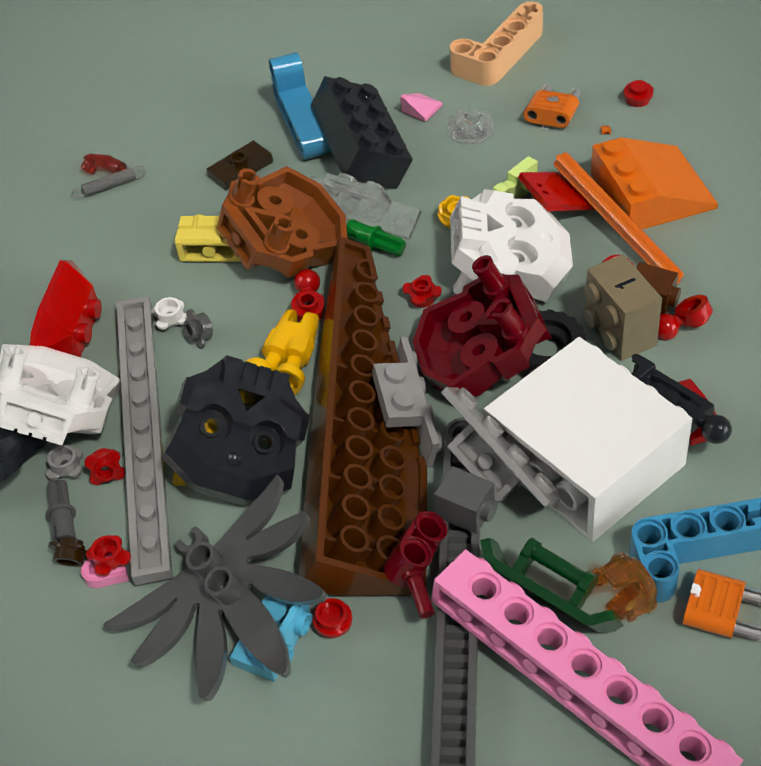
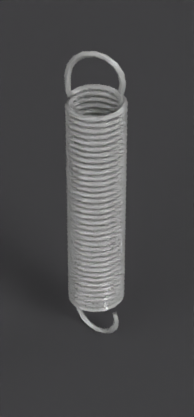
M135 166V168H136V167H142V168L144 169V174H145L146 170H145V168H144L143 166ZM129 167L81 184L83 194L80 196L84 195L86 197L94 193L96 194L97 192L140 178L144 174L137 177L134 169Z

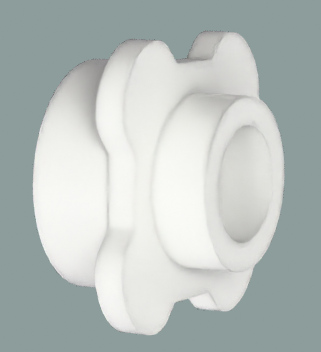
M167 297L157 302L152 309V313L157 317L156 327L158 329L165 330L168 327L172 328L177 325H183L187 321L186 313L183 312V301Z

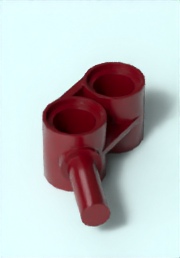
M432 511L420 512L400 537L384 564V573L391 583L398 587H409L421 619L429 618L435 614L423 581L426 577L424 570L432 562L433 554L448 532L444 519Z

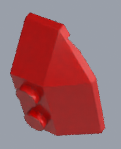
M59 260L37 310L30 333L29 345L44 346L81 357L86 343L91 341L94 323L101 316L102 304L100 299H97L91 282L72 260Z

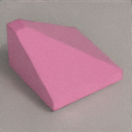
M420 93L403 94L401 96L402 112L424 122L442 107V102Z

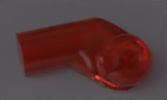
M88 153L83 157L84 161L81 164V169L90 174H95L98 166L111 173L127 169V165L124 162L106 154Z

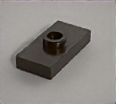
M253 140L206 168L208 177L223 189L228 190L231 181L238 179L240 170L248 168L257 172L272 163V153Z

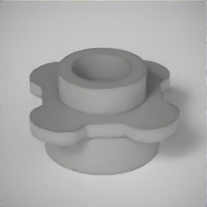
M60 445L53 448L47 456L50 466L46 471L48 479L57 480L59 477H78L82 473L80 459L83 457L82 450L69 445Z

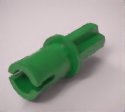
M355 219L349 220L346 224L347 238L370 246L372 251L377 248L395 256H401L406 248L405 240L383 232L380 226H368Z

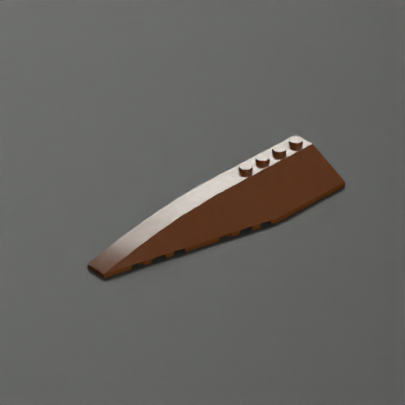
M341 236L337 240L316 379L304 509L310 517V524L302 534L299 575L320 586L327 594L334 596L412 595L409 587H398L387 579L384 573V564L400 537L420 512L427 511V465L425 457L420 456L418 445L420 444V438L417 429H413V426L386 427L372 377V369L374 364L400 363L395 341L390 340L388 332L391 326L389 318L384 316L382 310L384 299L382 291H378L376 286L378 276L370 246Z

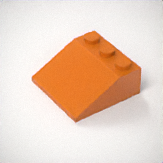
M623 137L592 145L591 175L596 183L642 230L718 208V203L677 146Z

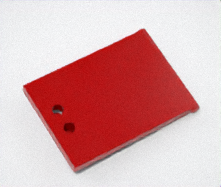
M520 172L518 176L519 180L532 193L533 198L541 203L546 211L595 210L560 172Z

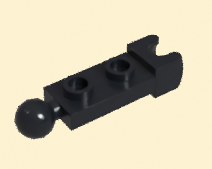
M639 354L632 355V362L635 365L631 374L644 384L655 388L662 397L673 405L679 406L692 418L690 435L700 427L703 437L710 443L721 444L729 439L732 433L730 421L725 416L714 414L713 403L655 368V364Z

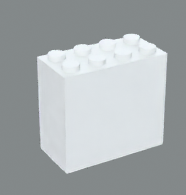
M581 337L576 338L483 408L484 417L487 415L492 417L504 430L501 434L502 437L510 445L516 444L527 454L530 459L527 464L536 474L539 472L543 473L556 487L553 493L560 500L548 507L592 543L686 465L692 418L683 408L673 405L662 397L655 388L644 384L633 376L626 367L618 365L604 355L597 346L590 345Z

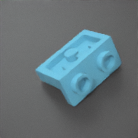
M266 595L262 603L271 613L284 636L291 663L296 642L300 636L307 634L312 623L309 605L288 604ZM241 640L238 641L229 657L231 664L275 682L278 675L255 658Z

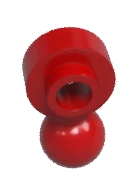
M311 269L301 270L294 279L295 288L299 293L293 297L291 307L293 310H296L297 322L299 323L306 312L317 314L320 321L325 314L324 298L316 292L320 287V278Z
M694 295L688 297L677 305L675 314H660L658 339L663 341L673 339L678 334L680 326L697 328L707 323L713 313V308L707 296Z

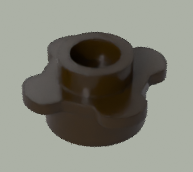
M62 537L60 543L49 542L48 547L54 549L52 561L63 566L81 567L84 558H87V550L83 545L84 542L70 537Z

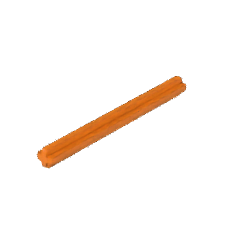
M569 153L558 154L554 161V167L646 264L677 272L678 285L684 275L676 264Z

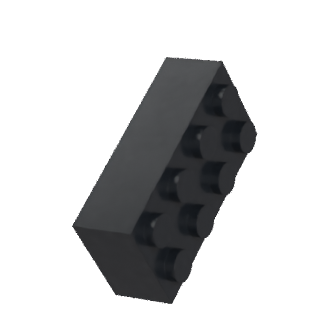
M324 76L311 103V107L343 178L397 189L413 159L378 90L367 83L361 85L350 82L342 77L332 78Z

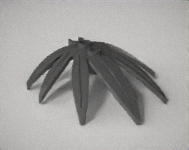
M278 475L274 477L259 497L214 546L209 543L208 537L198 527L194 526L191 529L196 535L193 544L186 546L180 539L176 542L177 548L186 556L188 568L103 624L110 631H122L145 625L165 614L131 660L136 666L145 667L164 656L178 643L188 629L196 608L200 606L196 641V670L199 697L206 702L211 701L215 697L226 670L228 648L225 626L221 616L223 612L238 638L255 658L283 678H287L291 673L290 657L284 636L268 609L250 591L252 587H255L271 598L293 605H315L324 602L327 598V593L320 586L300 575L278 568L250 564L251 560L270 557L287 549L299 539L310 524V517L305 511H302L262 530L272 518L281 499L284 482Z

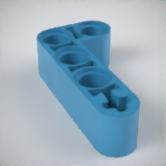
M298 52L269 59L275 99L302 159L307 160L332 153L312 110L311 103L313 99L305 83L304 70Z
M761 498L645 517L634 523L631 530L629 554L643 596L653 602L670 600L676 592L680 569L679 564L761 550ZM653 575H661L665 578H658Z

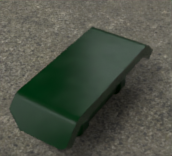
M492 538L480 540L484 560L494 570L597 633L606 634L623 627L618 614L613 610L591 615L581 610L597 584L598 576L594 573L583 571L544 548L542 543L534 538H530L525 543L519 557L511 568L498 542ZM533 561L538 562L577 586L568 602L524 576Z

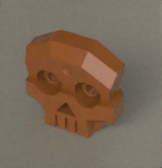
M288 166L260 179L259 175L255 176L256 172L252 169L246 168L239 171L238 179L231 181L228 195L222 204L217 230L224 239H227V244L230 248H233L236 256L240 257V261L247 271L256 266L263 265L278 270L285 277L289 278L296 276L299 271L308 269V267L327 265L334 261L337 240L340 236L347 238L346 215L320 183Z

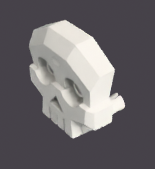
M484 189L482 193L473 199L461 196L450 216L452 264L461 271L453 286V292L456 295L462 292L463 286L478 278L473 272L472 264L477 258L484 255L491 256L500 273L505 275L519 274L533 298L547 302L561 286L573 267L569 232L535 199H514L511 193Z
M3 344L0 353V427L14 431L16 428L18 433L25 435L32 433V437L42 440L44 437H47L46 441L63 445L67 433L70 432L83 434L101 433L106 424L110 407L117 397L121 379L91 360L48 347Z

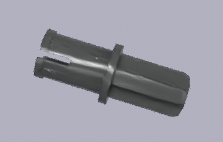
M62 479L58 481L52 480L47 484L50 507L45 514L47 521L51 525L52 542L60 543L62 537L77 539L74 529L76 510L70 505L67 482Z

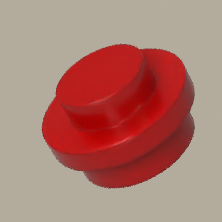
M635 80L624 87V97L627 103L633 107L646 106L654 94L653 87L643 80Z
M328 598L318 604L313 613L312 620L315 630L320 635L336 638L342 636L350 629L353 616L351 609L346 603L336 598Z

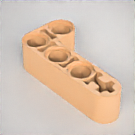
M533 1L522 3L483 44L465 38L451 42V73L456 77L483 86H491L499 82L543 34V6Z

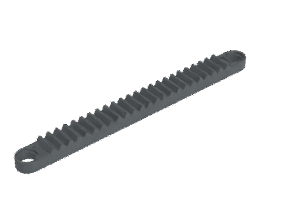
M464 417L456 418L446 426L444 433L443 479L452 466L469 472L447 447L454 440L453 437L461 433L469 425ZM445 521L448 532L447 536L440 543L439 575L465 549L475 557H480V530L475 534ZM438 606L430 766H476L478 638Z

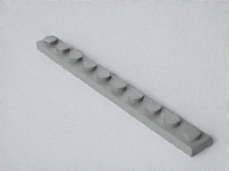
M149 296L116 301L131 578L134 585L173 578L164 459L162 458L163 443L153 314Z

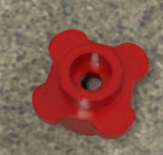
M421 275L413 280L412 283H405L402 287L403 293L409 295L411 304L419 308L431 306L436 298L442 294L441 287L435 286L429 275Z
M102 448L85 458V467L90 469L91 475L89 480L92 484L101 485L103 482L112 479L121 480L125 476V469L120 466L119 460L121 456L117 450Z
M106 535L99 537L87 550V559L93 561L96 565L95 572L97 575L107 576L111 570H115L120 565L125 566L130 562L131 554L123 549L121 546L122 539L119 536Z

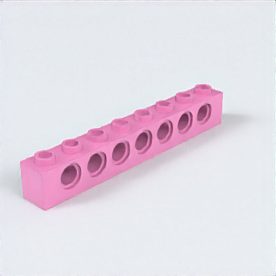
M465 549L434 579L432 603L639 766H741L744 761L728 743L714 738L698 726V723L691 715L677 710L665 701L654 687L643 684L628 673L621 662L615 658L607 657L595 648L584 634L573 631L562 623L551 609L537 604L525 594L518 584L511 581L508 582L496 573L492 566L483 558L475 557ZM476 595H484L489 599H480ZM510 619L517 620V621L521 622L522 624H520V625L512 624V623H510L508 620H510ZM540 645H549L552 646L555 650H546L542 648ZM574 671H584L590 677L579 676ZM608 697H617L624 702V704H616L612 702ZM644 724H652L656 726L660 730V732H652L649 729H647ZM681 751L691 753L697 761L686 759L681 754Z

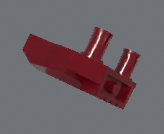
M488 255L481 256L473 262L472 269L478 278L463 286L461 293L423 309L412 343L423 375L433 388L439 391H443L446 387L465 388L474 397L480 396L499 379L502 378L505 382L530 367L529 359L535 345L552 338L533 296L519 274L505 275L500 273L493 259Z

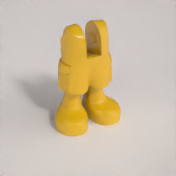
M287 309L276 327L269 332L261 351L265 359L252 357L246 361L257 364L259 367L270 368L272 371L276 370L289 374L288 381L294 395H296L305 383V375L300 368L308 365L315 347V338L319 326L318 315L306 312L301 322L298 323L296 310Z

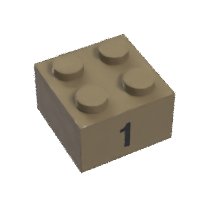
M624 254L588 268L586 285L584 286L586 300L583 317L590 328H594L601 336L605 347L610 351L612 350L623 361L632 357L633 354H639L657 346L662 297Z

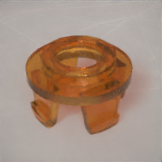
M618 552L603 567L592 571V573L598 576L595 587L609 583L614 589L622 588L606 605L607 610L616 612L620 620L625 619L626 616V621L630 623L635 621L637 616L643 613L650 614L656 610V585L647 569L636 558L629 557L623 552Z

